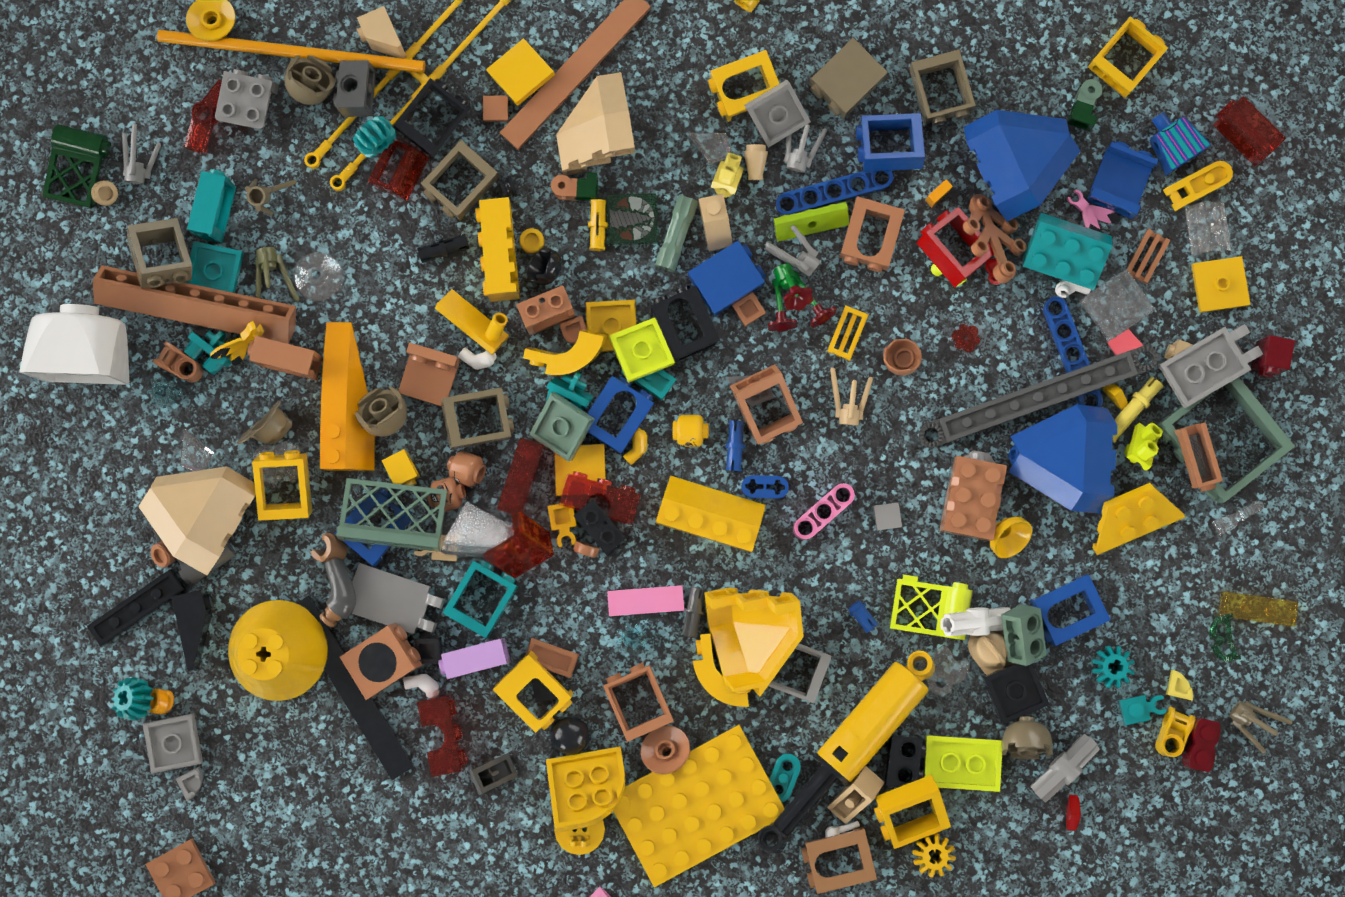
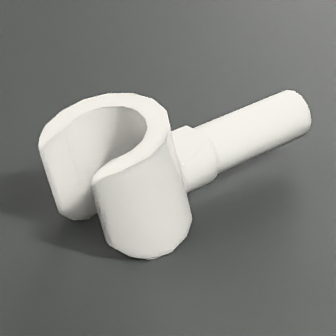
M858 821L844 826L827 827L825 837L858 828L860 824Z

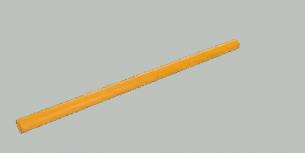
M160 29L157 32V41L164 43L290 58L300 56V58L307 59L308 55L324 62L332 63L369 60L374 68L424 73L425 61L227 37L216 41H203L191 33Z

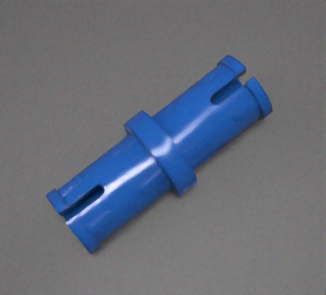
M729 420L728 443L725 445V448H728L726 470L742 471V449H745V444H743L745 421Z

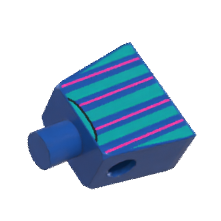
M1162 112L1152 119L1159 132L1150 139V143L1166 176L1211 146L1209 141L1185 117H1181L1172 123L1165 112Z

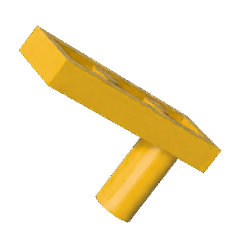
M453 289L436 304L435 309L492 355L509 337L503 331L508 322L505 314L496 313L492 320H490Z

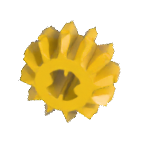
M935 833L932 841L929 836L924 838L925 844L917 840L916 844L921 849L912 850V854L920 857L913 860L914 865L922 864L919 868L922 874L928 870L929 877L933 878L935 870H937L940 876H944L943 867L949 871L952 869L947 861H955L956 857L948 853L953 852L955 848L953 845L946 846L949 841L948 838L944 837L939 842V834ZM936 849H938L937 855L939 858L937 860L932 858V861H929L931 859L929 852L931 850L936 852Z

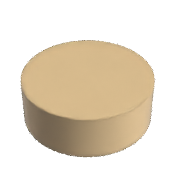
M99 181L92 187L91 195L97 204L108 206L117 200L118 190L109 181Z

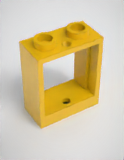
M1129 17L1093 59L1088 68L1121 96L1126 98L1168 47L1161 37L1152 35L1147 31L1146 26L1140 20ZM1125 32L1154 55L1133 80H1130L1104 58Z
M298 450L286 451L284 455H275L274 452L259 453V456L252 462L258 521L309 518L312 513L307 453L300 454ZM297 466L301 502L266 504L262 468Z
M932 775L875 797L878 807L874 808V812L878 822H883L884 824L880 827L885 841H891L894 849L951 827L940 790ZM929 800L932 813L893 827L890 814Z

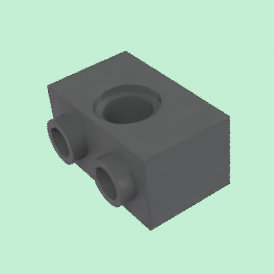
M369 60L340 61L339 70L336 71L337 93L334 94L333 102L335 108L343 117L372 116L376 70ZM354 86H357L354 91L350 92Z

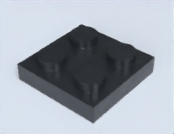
M1014 663L982 677L1003 725L1050 705L1033 664L1025 666Z

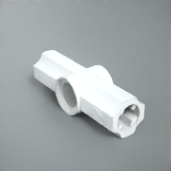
M978 607L967 608L965 612L944 614L943 619H941V629L944 631L945 636L965 634L972 636L989 635L990 631L1003 630L1001 614L1011 609L1009 607L991 609Z

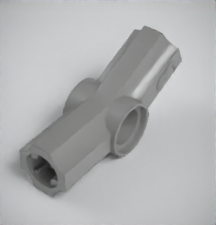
M1086 734L1081 735L1066 752L1064 751L1050 763L1049 768L1030 787L1046 803L1065 784L1069 785L1082 773V768L1100 750L1097 743Z

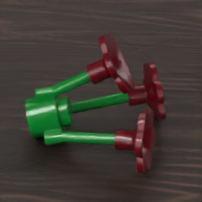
M790 263L779 265L774 269L775 279L772 280L775 288L778 312H776L777 321L768 323L769 331L785 332L789 329L797 328V320L787 319L786 311H783L780 287L790 291V293L784 296L785 308L787 310L795 309L800 311L807 304L811 303L813 306L812 310L816 314V317L811 321L812 328L824 324L836 314L837 308L835 306L824 310L822 305L816 302L812 296L811 288L804 285L798 272H794Z

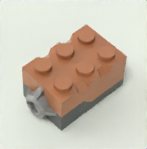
M971 451L964 457L956 456L952 458L938 532L986 542L992 541L995 534L996 518L1000 507L1001 491L1007 465L995 463L989 453L981 451Z

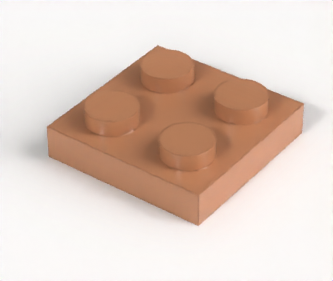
M193 838L145 864L162 897H192L216 884Z

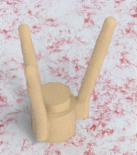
M832 367L830 372L836 407L835 417L839 418V424L859 426V420H863V411L873 378H868L859 408L858 405H855L857 381L853 380L849 404H843V409H841L835 368Z

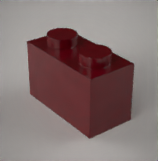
M1269 335L1256 341L1255 347L1259 346L1263 355L1252 360L1250 371L1258 372L1260 377L1273 378V375H1280L1290 370L1295 340Z

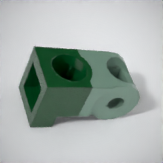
M1094 79L1086 80L1079 88L1067 121L1068 125L1089 132L1095 126L1097 116L1091 115L1095 102L1102 94V86L1098 81Z

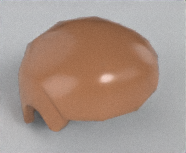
M894 339L884 348V363L888 370L895 375H910L915 372L922 362L920 348L909 339Z

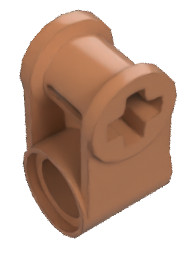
M167 341L163 343L165 347L157 359L152 361L162 369L190 383L199 381L203 375V367L199 362L184 354L185 352ZM192 364L193 372L186 376L185 368Z

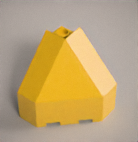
M729 587L704 592L708 628L727 692L745 694L753 689L761 697L804 637L800 600L792 593L782 592L778 597L769 596V591L751 589L748 593H738L737 588Z

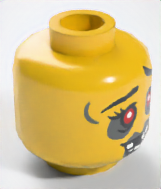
M682 414L678 417L677 421H673V440H677L678 445L681 447H700L703 444L704 438H709V423H704L701 415Z

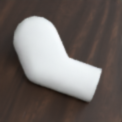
M1063 280L1057 284L1055 291L1058 297L1066 298L1075 291L1089 295L1091 289Z
M419 674L403 677L405 689L419 687L426 693L428 698H435L439 695V685L429 675Z

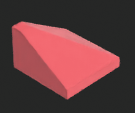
M1129 329L1107 342L1115 356L1143 346Z

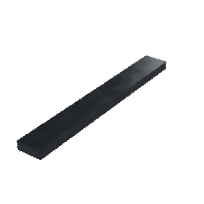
M308 595L296 604L309 610L323 627L328 645L327 661L324 670L391 780H394L413 768V762L373 697L365 700L340 659V656L345 654V651L330 627L320 619L321 612L311 596Z

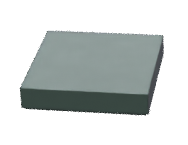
M553 392L546 401L529 436L570 462L575 457L595 418Z

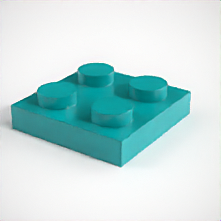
M194 241L190 255L192 280L184 283L235 293L244 252Z

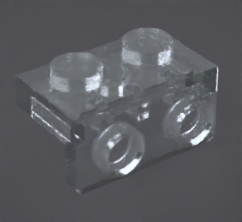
M1201 202L1185 208L1193 256L1204 253L1231 251L1224 202Z

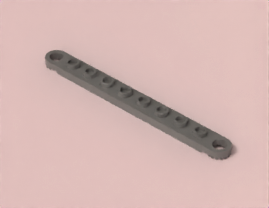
M1141 346L940 418L921 427L919 440L925 447L935 448L1152 370L1158 364V353L1153 347ZM1141 352L1151 354L1152 363L1150 365L1140 364L1138 357ZM933 428L937 430L939 437L935 442H928L924 438V432L927 429Z

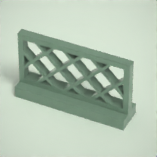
M346 478L340 524L337 527L336 536L342 541L440 552L447 490ZM352 485L363 486L367 491V494L357 502L350 496ZM367 487H374V489L369 491ZM381 488L388 489L392 497L380 505L373 494ZM392 490H399V492L395 494ZM406 491L413 492L418 499L405 508L398 497ZM417 493H425V494L420 497ZM431 494L441 495L440 505L432 511L423 501ZM371 497L378 508L366 516L359 505ZM396 499L403 508V511L391 519L384 508ZM349 500H351L353 503V505H351L350 507ZM421 502L428 511V514L416 522L409 511ZM355 508L364 517L356 524L346 523L347 514ZM382 511L389 521L382 527H374L369 519ZM437 511H439L438 519L434 515ZM407 514L414 524L407 530H400L394 522ZM432 516L437 523L436 534L424 532L419 525ZM367 521L370 526H366V525H362V524H364V523ZM392 524L395 529H391V528H387V527H389V526ZM417 527L420 530V532L412 530H414Z

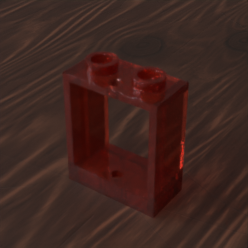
M1244 96L1237 102L1232 99L1215 115L1218 120L1213 126L1254 166L1268 157L1286 139Z

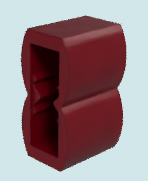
M1195 717L1193 729L1188 736V742L1182 753L1183 766L1209 772L1215 762L1214 747L1220 738L1219 722Z

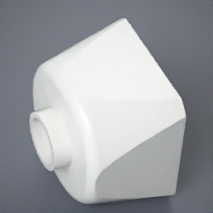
M62 304L60 305V312L37 314L30 322L20 373L47 382L129 384V360L126 326L121 320L100 316L99 308L90 305Z

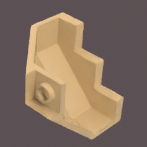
M621 72L597 76L556 134L563 175L588 172V166L611 163L610 157L635 153Z
M227 466L159 476L155 478L138 507L173 557L208 575L225 549L227 541L239 525L245 510L256 495L255 484Z

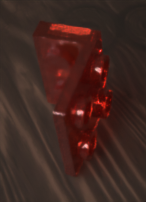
M519 510L511 515L512 532L514 535L484 553V559L513 578L521 576L554 555L550 532Z

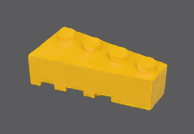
M505 197L479 200L480 208H475L477 223L481 222L478 242L479 247H483V256L480 257L481 270L485 271V281H483L484 296H488L491 302L520 299L510 199Z

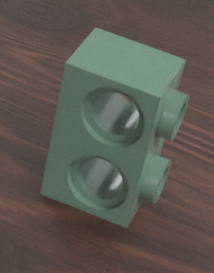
M1021 604L1001 614L1007 649V662L1028 666L1047 656L1041 608Z

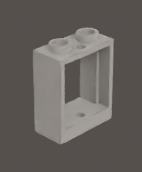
M798 644L795 649L818 657L806 692H801L775 681H771L768 686L815 703L832 656Z

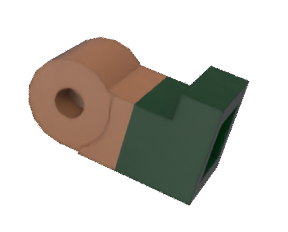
M587 172V179H570L566 175H557L551 182V189L555 197L560 200L591 201L597 199L598 175L595 172Z

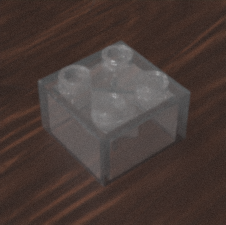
M1127 269L1080 300V303L1108 342L1155 311V308Z

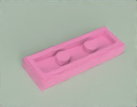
M682 585L607 591L609 616L684 611Z

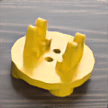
M601 820L596 824L586 827L587 831H583L582 828L577 829V831L568 830L557 833L555 831L556 840L569 853L576 855L590 853L603 840L605 832L604 821Z

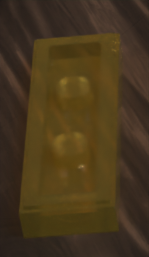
M1221 591L1218 616L1295 627L1298 602Z

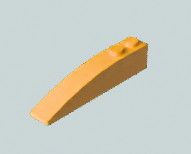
M326 322L320 426V469L324 471H375V436L363 429L355 416V412L358 413L360 408L358 403L368 393L351 322Z

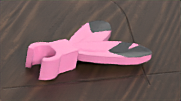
M1074 190V193L1078 195L1077 202H1073L1071 197L1066 198L1070 205H1074L1080 212L1082 211V218L1086 228L1101 232L1097 220L1109 224L1121 221L1120 216L1116 212L1103 207L1089 205L1079 190Z

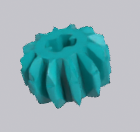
M376 116L372 120H368L364 125H361L362 127L356 131L353 141L361 154H364L366 157H375L393 143L397 133L389 120H386L383 116Z
M1105 646V653L1101 650L1096 652L1101 659H1092L1091 661L1093 664H1098V668L1091 670L1093 674L1100 673L1096 681L1101 683L1105 680V687L1110 688L1112 684L1116 688H1121V680L1127 684L1130 682L1126 674L1134 675L1135 673L1134 670L1128 669V666L1134 665L1135 661L1126 660L1130 652L1125 651L1121 654V646H1116L1114 651L1111 646ZM1109 663L1118 665L1117 671L1109 669Z
M129 677L123 681H118V687L113 689L115 695L111 699L114 701L112 710L117 712V717L131 721L147 717V710L152 709L150 702L154 699L151 697L153 688L148 686V681L138 679L137 677Z

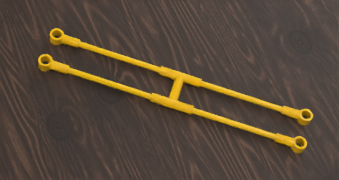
M455 0L425 34L405 52L407 57L404 59H413L421 50V46L463 0ZM500 0L442 65L440 64L429 77L425 73L409 72L421 85L411 95V99L390 121L392 125L396 123L430 78L434 81L440 79L447 72L446 69L502 7L504 5L507 6L511 0ZM389 69L385 73L386 76L374 88V98L401 71ZM348 117L328 140H324L313 153H308L305 156V164L310 169L319 167L320 159L329 151L332 143L356 117ZM360 154L339 175L333 176L330 179V186L338 192L344 190L346 181L358 169L357 166L366 156ZM311 157L316 158V162L314 164L308 163ZM336 180H342L341 186H334Z

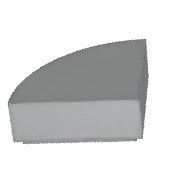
M200 766L176 778L186 801L194 798L202 786L203 775Z

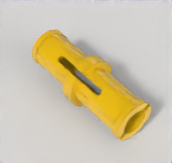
M593 199L590 201L591 220L588 222V228H590L589 249L591 251H604L605 229L608 228V223L605 222L606 200ZM597 215H599V234H598V235H597Z

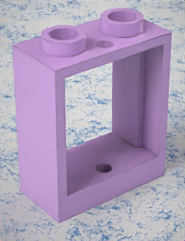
M505 638L441 654L442 660H438L441 674H446L447 679L511 662Z

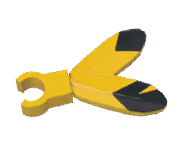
M254 321L248 323L246 329L240 334L242 338H237L215 348L211 352L210 357L218 359L231 354L230 360L232 365L240 364L246 355L248 344L254 341L255 336L261 337L264 334L262 325L260 324L256 328Z

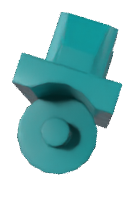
M208 331L205 335L210 340V343H208L199 335L191 332L188 336L191 341L184 352L197 361L204 351L210 355L215 348L225 344L226 334L220 331L215 335ZM209 357L202 366L215 375L223 366L228 368L231 365V361L227 357L218 359Z
M578 371L574 377L564 374L562 380L553 377L546 387L549 389L546 401L550 394L555 392L561 397L564 396L570 399L571 403L581 410L589 406L594 396L585 392L588 384L580 381L582 373Z

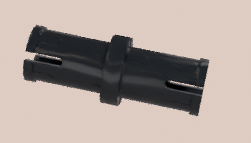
M464 233L446 240L443 238L438 239L436 243L418 247L417 249L421 262L425 263L440 257L448 258L450 254L470 248Z

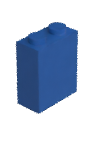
M739 241L734 242L688 271V278L697 287L701 298L714 317L750 293L757 291L765 284L764 278L766 275L759 265L755 266L750 259L752 257L751 251L746 244L741 245Z

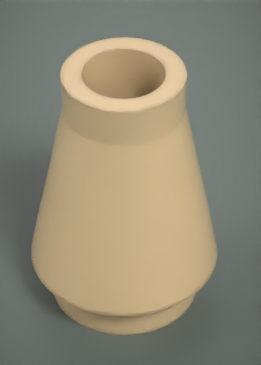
M746 145L744 156L748 180H763L768 155L766 145Z

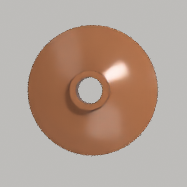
M662 726L651 731L641 745V758L644 765L650 771L657 774H670L679 770L686 763L690 754L688 737L682 730L674 726ZM668 750H671V751H672V752L670 753V755L664 756V753H665L666 751H668Z

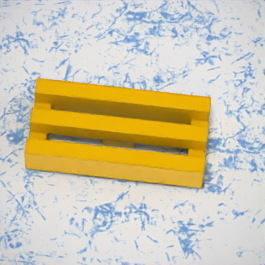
M845 305L827 352L850 361L869 314ZM849 312L852 314V317L837 350L834 346ZM859 316L861 321L849 351L845 353L843 350L855 320Z

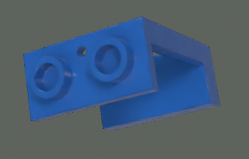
M611 376L587 413L595 418L587 433L622 455L650 409L654 407V402L651 401L653 397L642 389L637 392L630 388L632 383H628L627 379L622 376L618 378ZM626 391L636 398V408L615 438L595 424L612 398L618 392Z
M382 488L373 494L379 504H383L392 497L387 490ZM369 497L359 507L367 516L377 504ZM394 502L389 504L394 511V517L403 511L400 505L398 507ZM355 508L347 518L346 523L356 524L364 517ZM405 514L394 523L400 530H405L413 521ZM392 524L388 527L391 529H395ZM344 541L372 566H377L380 563L381 557L390 547L374 544L370 549L364 543Z
M1089 574L1079 576L1074 581L1030 600L1032 607L1041 608L1045 642H1050L1051 646H1057L1111 620ZM1081 592L1092 615L1064 628L1052 626L1047 617L1050 607Z

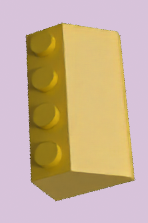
M670 476L656 524L752 553L766 505Z

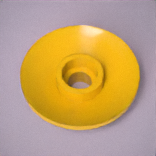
M196 0L189 7L186 14V24L193 36L203 41H216L225 37L232 30L236 19L235 11L227 0ZM212 20H216L215 23L209 24Z

